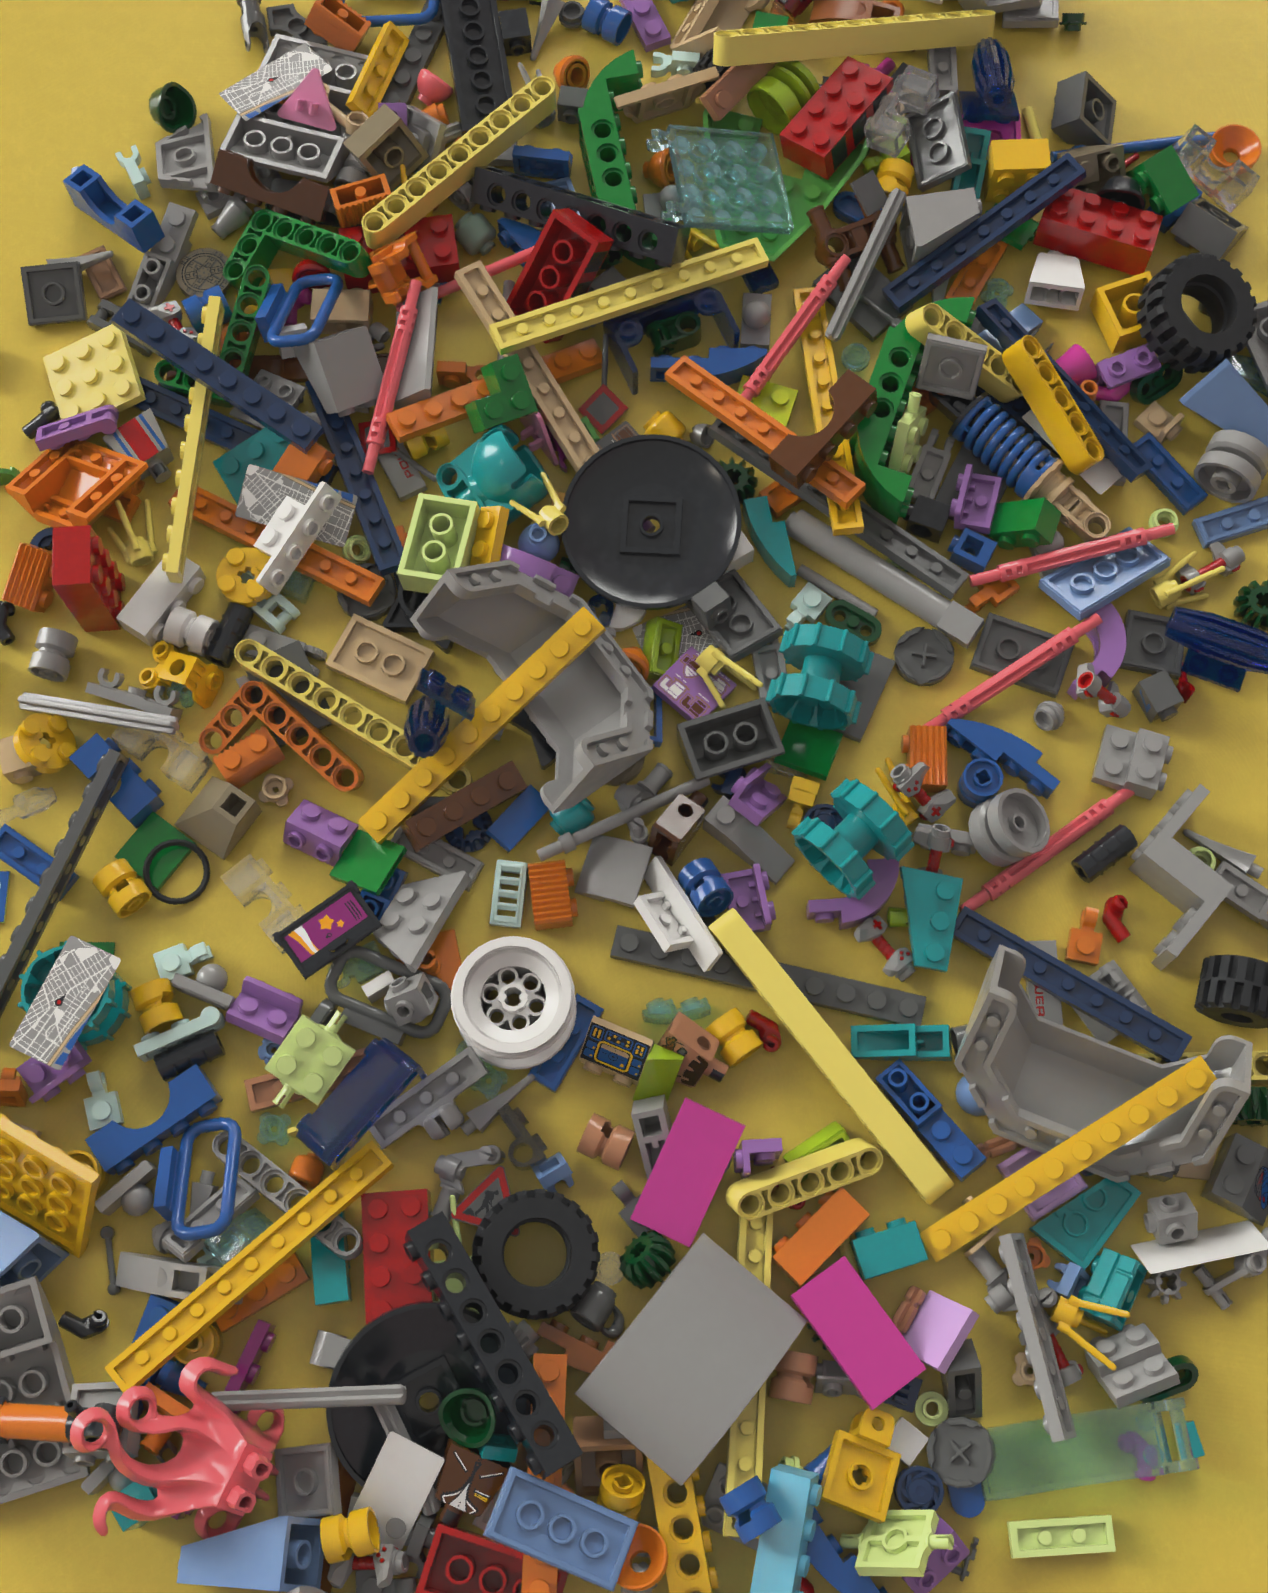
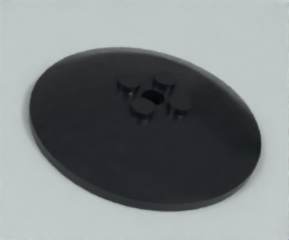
M657 434L638 435L621 439L604 447L591 456L578 470L569 484L563 504L566 506L564 514L568 517L569 524L562 533V540L574 570L600 596L621 606L633 609L660 610L691 601V597L713 582H717L723 576L735 556L740 540V502L727 472L706 451L676 437ZM653 519L658 521L660 528L654 533L646 532L643 529V525L647 520Z
M440 1301L410 1303L396 1307L376 1317L350 1340L334 1367L329 1387L393 1384L405 1386L407 1390L406 1402L403 1405L395 1406L411 1441L443 1457L449 1436L445 1433L439 1421L438 1412L442 1401L453 1391L462 1388H479L488 1392L489 1395L492 1391L486 1380L480 1382L474 1373L472 1364L475 1361L468 1350L463 1352L454 1336L457 1332L451 1320L448 1322L444 1320L437 1307V1303ZM470 1308L463 1310V1317L467 1322L477 1323L480 1321V1314ZM489 1337L480 1340V1346L484 1352L489 1354L497 1352L498 1347L495 1340ZM504 1367L498 1370V1377L502 1383H514L515 1375L511 1369ZM433 1392L438 1396L439 1401L434 1408L426 1409L420 1405L419 1399L424 1393ZM526 1398L517 1399V1411L522 1415H530L531 1402ZM373 1406L326 1408L328 1432L336 1455L351 1477L364 1487L387 1438ZM497 1412L494 1433L510 1435L507 1429V1425L510 1422L504 1412ZM436 1478V1480H435V1482H434V1484H433L434 1490H435V1485H436L437 1478ZM440 1501V1502H441V1507H440V1508H443L444 1505H445V1503L442 1502V1501Z

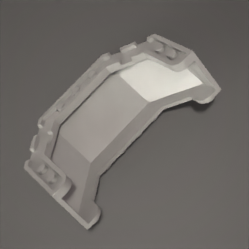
M511 560L447 569L410 618V621L422 638L431 641L449 639L485 657L503 682L583 606L600 622L583 598L573 593L570 597L555 590L556 584L537 574L533 578L519 571L520 565ZM607 630L524 708L529 719L537 726L546 738L547 743L556 752L555 780L546 782L540 789L542 801L552 814L574 807L653 749V740L650 739V730L653 728V711L650 710V702L654 699V691Z
M999 945L988 967L954 1064L959 1073H963L968 1081L969 1091L978 1107L983 1108L989 1119L988 1125L993 1134L1041 1153H1046L1196 1057L1160 1064L1038 1016L1020 983L1026 968L1024 956L1016 950ZM1224 1035L1217 1038L1208 1053L1201 1055L1217 1078L1210 1085L1206 1093L1084 1170L1119 1183L1130 1180L1132 1175L1148 1172L1149 1176L1171 1172L1175 1170V1166L1192 1162L1194 1166L1208 1164L1251 1094L1253 1043L1233 1035Z

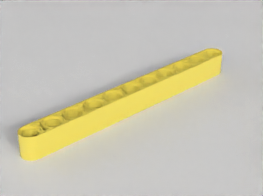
M977 9L716 31L713 37V64L727 67L989 44L993 42L996 12Z
M732 907L710 924L707 928L927 1205L930 1206L950 1190L955 1184L739 913Z

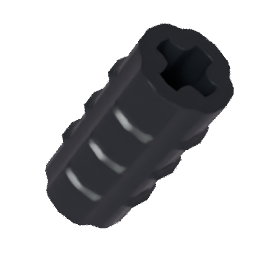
M230 602L204 655L208 661L224 668L230 667L235 657L234 649L243 640L254 616L253 611L238 603Z
M1119 824L1113 830L1107 832L1099 841H1095L1086 851L1083 850L1082 854L1071 862L1072 867L1083 881L1090 883L1099 875H1103V872L1108 868L1115 866V863L1121 858L1126 857L1130 851L1138 846V842L1126 826Z
M211 1029L154 1055V1061L162 1079L166 1082L177 1077L195 1064L201 1066L225 1055V1050L216 1030Z

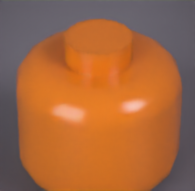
M307 1153V1155L303 1154L295 1157L288 1175L305 1189H314L319 1185L325 1167L317 1155Z

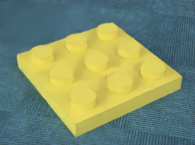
M113 324L43 357L61 420L105 405H113L121 412L146 400L126 333Z

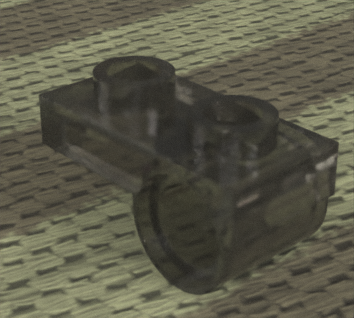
M508 1103L497 1110L500 1118L516 1138L508 1150V1156L512 1165L518 1170L528 1171L545 1161L547 1158L543 1152L548 1148L537 1133L531 1136L527 1131L525 1125L529 1122L518 1107L512 1110ZM522 1146L530 1147L533 1150L532 1158L525 1163L518 1162L515 1159L516 1150Z

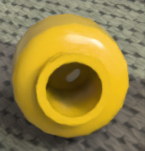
M658 410L643 426L645 430L644 435H666L685 440L683 436L686 433V426L670 411L661 413Z

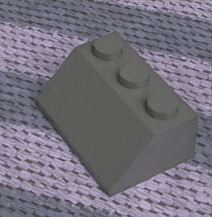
M765 697L677 724V740L686 765L696 782L785 754Z

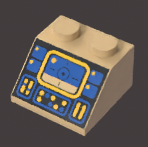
M593 1015L579 1060L584 1064L583 1069L596 1075H601L602 1072L614 1076L613 1081L615 1083L630 1088L632 1084L638 1085L645 1062L654 1045V1040Z

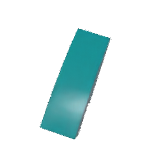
M964 126L972 169L953 177L950 191L974 187L976 199H979L992 131Z
M767 496L744 499L742 514L754 546L773 573L786 586L795 587L797 574L785 520L779 522L772 521Z
M915 1023L851 1026V1054L855 1059L896 1061L900 1058L902 1061H952L951 1028L949 1025L916 1026Z
M343 1211L339 1216L345 1220V1213ZM332 1221L319 1232H323L329 1229ZM347 1235L339 1241V1249L345 1252L349 1251ZM312 1237L311 1258L315 1305L325 1306L351 1302L350 1260L339 1258L315 1237Z

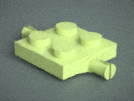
M918 392L909 393L907 408L904 411L905 414L897 424L888 468L905 474L919 460L922 453V446L919 445L920 437L925 434L929 419L925 418L927 407L920 405L922 394Z
M336 1010L327 1025L316 1023L302 1014L264 1069L276 1076L284 1085L272 1101L277 1105L283 1095H286L279 1105L280 1108H285L294 1093L303 1095L318 1105L356 1052L355 1049L343 1042L337 1034L346 1019H348L343 1014L338 1023L335 1024L342 1012Z
M888 1510L885 1522L879 1524L868 1520L867 1525L860 1534L842 1533L840 1545L842 1549H858L859 1553L854 1567L859 1576L924 1577L929 1555L934 1549L953 1550L954 1538L952 1534H935L939 1522L935 1510Z

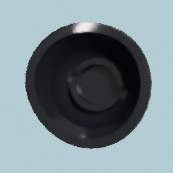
M1119 175L1110 178L1102 189L1096 193L1100 197L1123 202L1144 210L1146 205L1140 184L1128 176Z

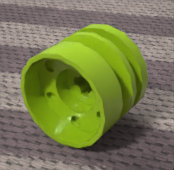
M778 62L768 72L767 76L761 78L747 94L748 105L756 118L763 119L762 126L769 132L779 136L782 130L818 91L820 86L810 70L801 62Z

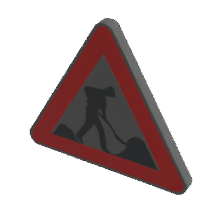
M501 1165L497 1166L456 1206L455 1216L451 1211V1219L479 1226L491 1208L505 1197L511 1195L505 1168ZM519 1227L510 1236L517 1237L520 1234Z

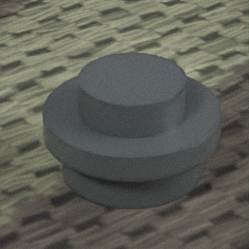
M566 2L559 13L560 23L570 29L581 27L585 9L579 2Z

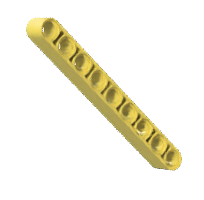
M546 76L534 78L368 211L361 221L367 246L376 250L395 241L474 177L476 167L490 164L553 113L556 108L554 81Z
M244 639L236 645L234 656L245 671L408 770H411L433 749L423 741L252 639ZM247 651H258L257 657L253 661H243ZM283 666L284 670L280 676H269L272 667ZM307 681L310 683L306 692H295V686L299 682ZM326 697H334L336 699L334 706L329 709L321 708V701ZM353 712L362 714L359 723L355 725L346 723L349 714ZM385 728L388 730L385 739L377 741L372 738V734L376 729ZM405 743L412 744L414 751L411 755L403 757L398 754L401 745ZM463 766L440 789L452 795L473 783L469 770ZM456 775H463L467 778L466 784L461 788H454L450 785L451 779Z

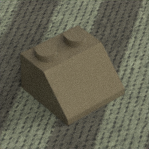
M383 104L343 142L344 146L371 177L385 173L391 192L401 184V164L405 165L408 177L429 157V154L402 119L386 104Z

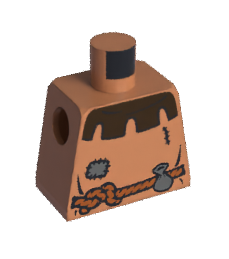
M678 1011L657 1044L684 1056L675 1081L691 1088L696 1086L704 1074L720 1083L729 1066L714 1058L719 1046L718 1039Z

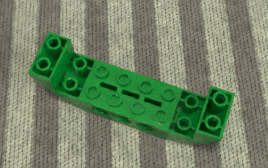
M630 50L605 66L594 79L586 94L583 107L578 108L579 144L591 197L637 210L636 188L631 186L630 179H632L630 162H626L624 156L627 154L624 137L620 138L619 131H621L619 114H615V112L623 111V109L618 110L614 101L615 96L635 91L642 87L641 60L636 61L634 50ZM602 218L601 228L603 231H605L606 223L605 220ZM627 226L626 235L630 239L632 232L630 227ZM653 234L651 240L653 246L656 247L658 241L656 235ZM623 250L624 257L643 268L652 271L664 268L663 266L656 265L653 258L637 259L629 256V251Z
M954 297L933 302L969 329L972 328L977 311L972 310L974 297ZM906 317L895 328L889 326L869 384L875 387L877 391V408L870 417H864L849 440L855 476L866 483L865 491L862 493L864 498L875 511L896 525L899 517L905 519L914 492V488L909 487L912 475L887 468L885 463L893 447L898 421L904 415L903 413L909 400V393L912 392L914 382L917 380L925 348L922 343L908 333L905 327Z

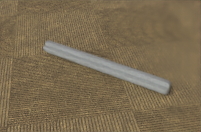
M898 188L890 192L825 331V337L833 342L841 339L905 202L906 193Z
M24 692L17 700L19 708L27 711L61 715L63 717L171 735L175 734L180 728L178 724L179 719L175 716Z
M401 1384L211 1392L231 1411L403 1405L407 1398L406 1387Z

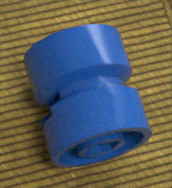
M590 0L582 17V28L592 34H601L603 40L618 46L629 32L633 14L619 5L613 7V3L609 0Z
M219 285L204 290L202 297L195 294L181 300L191 325L198 334L203 333L204 324L201 322V313L203 306L208 304L209 296L221 297L225 310L223 325L230 322L232 312Z
M988 758L972 760L967 764L957 783L956 791L959 799L968 807L975 808L978 804L994 798L1003 784L1004 776L1002 769L996 762Z
M698 858L683 867L678 875V883L702 917H713L727 909L734 898L733 891L709 858Z
M757 1475L718 1499L727 1516L735 1517L734 1528L743 1544L782 1521L773 1502L765 1501L767 1492Z

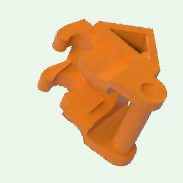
M411 232L370 252V259L373 264L367 268L373 279L368 282L369 289L377 287L386 305L393 304L396 306L403 302L407 297L412 279L422 282L420 291L429 289L439 281L437 275L432 274L416 241L418 238L416 232ZM408 253H410L422 279L420 276L411 279L407 276L400 261L407 257Z

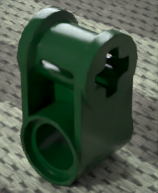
M685 311L666 319L656 320L647 325L644 332L651 339L654 347V356H671L674 353L697 346L701 341L700 317L694 312ZM685 328H692V329H694L693 331H690V332L683 331V329H685Z

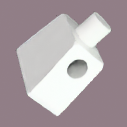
M1050 250L1048 253H1039L1029 280L1024 304L1078 311L1085 290L1079 259L1065 256V254Z

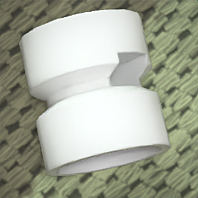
M176 606L167 618L163 640L179 648L187 645L189 652L205 657L204 655L210 645L209 641L212 640L220 623L218 620L205 615L197 617L195 611L182 606Z

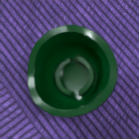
M169 82L155 90L149 99L150 114L153 120L165 131L174 133L184 125L188 129L193 126L197 115L196 104L192 95L180 84Z
M462 1388L453 1391L445 1397L439 1407L438 1416L443 1430L453 1441L467 1448H479L491 1439L495 1431L497 1410L494 1408L488 1392L479 1388Z

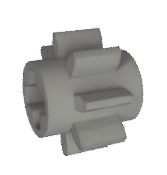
M1182 1269L1151 1274L1149 1279L1143 1280V1284L1148 1285L1150 1289L1147 1297L1160 1296L1162 1305L1168 1304L1169 1295L1175 1300H1180L1182 1296L1178 1291L1181 1287L1187 1286V1283L1181 1281L1179 1276ZM1168 1277L1169 1279L1166 1284L1167 1289L1160 1287L1163 1282L1161 1278Z
M524 1319L518 1325L511 1320L508 1324L528 1359H530L539 1350L534 1343L541 1337L536 1334Z

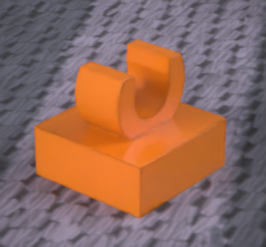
M3 1068L0 1106L26 1107L28 1094L21 1081V1077L16 1076V1068Z

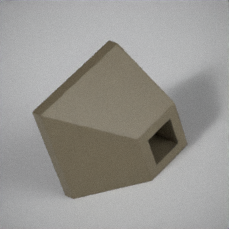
M1123 144L1082 146L1057 153V160L1066 153H1069L1086 170V178L1072 187L1074 189L1096 194L1110 178L1119 175L1126 176Z
M212 776L174 825L225 860L261 814L262 810L254 799L234 785Z

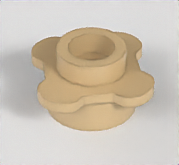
M272 773L267 774L264 777L262 791L259 792V799L263 803L268 801L274 802L279 807L287 805L289 801L287 796L289 790L294 786L293 781L290 778L283 779ZM274 788H279L277 793L273 792Z
M1020 1352L1014 1358L1017 1366L1012 1380L1017 1386L1026 1384L1034 1387V1381L1036 1380L1034 1371L1032 1374L1027 1373V1369L1029 1367L1033 1369V1367L1028 1363L1025 1353Z

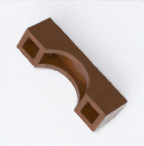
M219 149L210 183L218 186L217 191L230 196H234L235 192L245 195L246 202L261 206L262 202L273 205L272 211L287 216L289 212L299 214L300 221L311 225H316L317 221L325 222L332 199L329 189L334 188L308 178H302L296 186L288 191H273L259 180L252 158L227 149Z
M850 369L828 390L830 405L834 411L829 424L820 432L810 436L788 434L768 456L771 470L798 490L804 483H809L813 480L821 464L824 461H830L843 440L850 439L864 417H870L877 408L876 388Z
M511 760L406 820L400 827L417 853L465 823L518 795L528 786Z

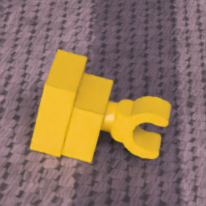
M793 776L787 798V803L793 804L786 828L794 830L801 823L805 808L810 809L813 807L821 783Z

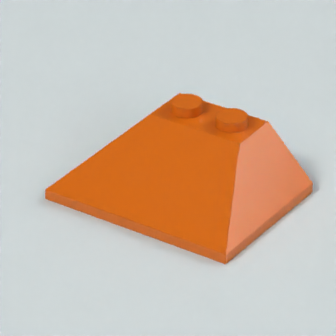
M74 440L66 443L59 449H47L4 488L9 495L40 523L53 528L92 526L149 466L147 462L88 441Z

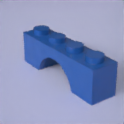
M85 164L63 180L77 208L142 253L147 252L165 237L153 210L136 199L128 205L125 204L109 188L102 176Z
M195 1064L168 1082L170 1091L168 1106L163 1115L153 1124L144 1128L131 1129L111 1121L85 1139L105 1172L111 1175L126 1173L135 1166L134 1161L144 1154L149 1156L157 1152L163 1146L161 1142L171 1135L177 1137L183 1134L190 1127V1122L199 1116L205 1118L218 1108L216 1104L223 1099L201 1067Z

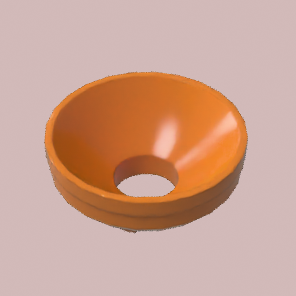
M1238 124L1226 125L1219 128L1213 134L1209 144V156L1212 162L1221 170L1228 173H1242L1252 168L1258 161L1262 149L1261 141L1256 133L1248 127ZM1232 152L1236 154L1238 161L1235 163L1227 162L1223 154Z
M638 1524L617 1581V1584L624 1589L630 1591L647 1590L656 1585L666 1572L669 1557L667 1546L663 1537L651 1526L645 1524ZM640 1553L648 1554L651 1559L649 1568L644 1572H635L632 1568L634 1557Z

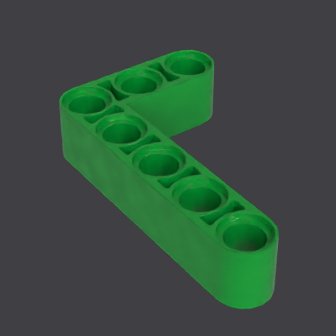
M261 209L252 216L225 263L223 276L239 292L246 269L252 265H262L268 270L279 250L303 259L314 260L325 267L355 278H363L369 275L370 272L367 267L373 263L370 255L356 240L268 209ZM256 278L252 285L258 287L263 278Z
M262 265L248 267L243 275L219 357L228 364L233 359L241 360L240 366L236 369L246 376L249 375L261 334L255 321V316L273 284L268 270ZM256 278L266 279L262 286L256 287L252 285ZM247 306H258L257 310L254 313H244V310ZM241 332L250 333L245 341H237L236 337ZM164 359L155 366L154 374L161 387L188 397L189 389L195 381L193 378ZM167 372H177V375L173 380H164V376ZM212 392L210 404L225 408L234 407Z

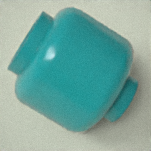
M585 798L572 808L553 814L549 810L550 816L553 819L549 824L560 836L568 832L573 834L588 827L594 821L595 816L592 811L596 808Z

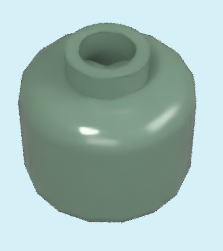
M468 212L455 224L457 229L455 231V238L469 255L473 256L481 253L484 256L495 247L493 240L496 237V229L482 213L473 214Z

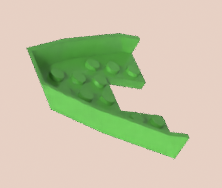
M705 108L703 112L706 193L719 248H725L757 237L769 261L774 262L812 225L809 217L806 215L807 211L819 205H823L824 210H826L870 151L873 133L867 132L864 144H858L828 180L806 168L802 179L752 167L749 165L759 138L763 119L729 111L720 121L714 122Z

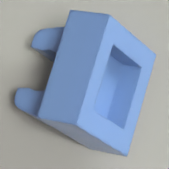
M560 1151L532 1168L542 1187L549 1192H557L555 1184L561 1180H564L569 1188L574 1184L571 1175L573 1172Z
M1069 1262V1264L1056 1263L1054 1268L1063 1274L1062 1279L1059 1282L1048 1279L1047 1285L1055 1290L1059 1296L1061 1295L1069 1299L1071 1295L1078 1297L1080 1289L1084 1285L1087 1286L1091 1277L1077 1264Z

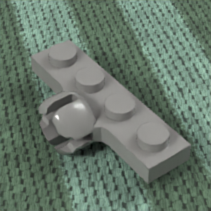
M468 1046L364 1123L382 1149L387 1148L417 1125L424 1127L433 1140L442 1139L450 1134L449 1129L456 1130L464 1122V1116L456 1105L455 1099L457 1096L490 1072L472 1046Z

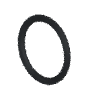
M173 839L160 843L147 855L143 866V880L155 898L167 904L178 905L193 901L205 890L210 878V864L207 856L202 849L187 840ZM177 845L184 846L193 850L201 859L204 869L203 880L192 894L183 898H170L159 893L152 885L149 874L150 864L156 854L164 848Z

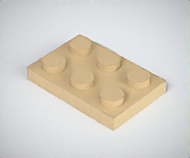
M353 614L325 665L327 669L407 706L435 653L432 649L357 614Z

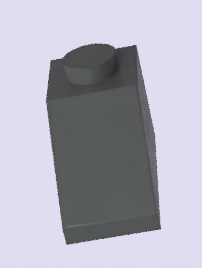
M972 1338L965 1339L946 1373L940 1372L944 1398L949 1409L948 1419L956 1417H966L969 1419L982 1417L981 1364Z

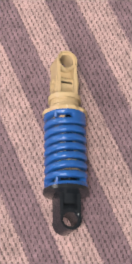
M929 391L931 404L953 422L948 435L951 438L954 437L958 442H964L965 448L973 450V455L976 458H981L983 465H989L992 473H997L998 477L1006 480V485L1009 488L1015 487V493L1022 500L1045 497L1062 513L1059 521L1076 533L1084 542L1101 539L1108 535L1111 528L1109 517L1096 507L1082 491L1073 486L1075 481L1071 477L1066 478L1060 472L1064 464L1063 460L1057 457L1053 458L1049 449H1044L1038 453L1042 443L1035 441L1031 444L1034 437L1031 433L1023 436L1025 433L1023 426H1018L1013 430L1017 425V421L1011 418L1006 422L1009 414L1006 411H1001L999 404L992 403L989 393L984 392L977 398L974 397L973 400H968L950 395L941 396L936 392ZM1097 523L1102 527L1103 532L1101 534H1093L1089 531L1088 525Z

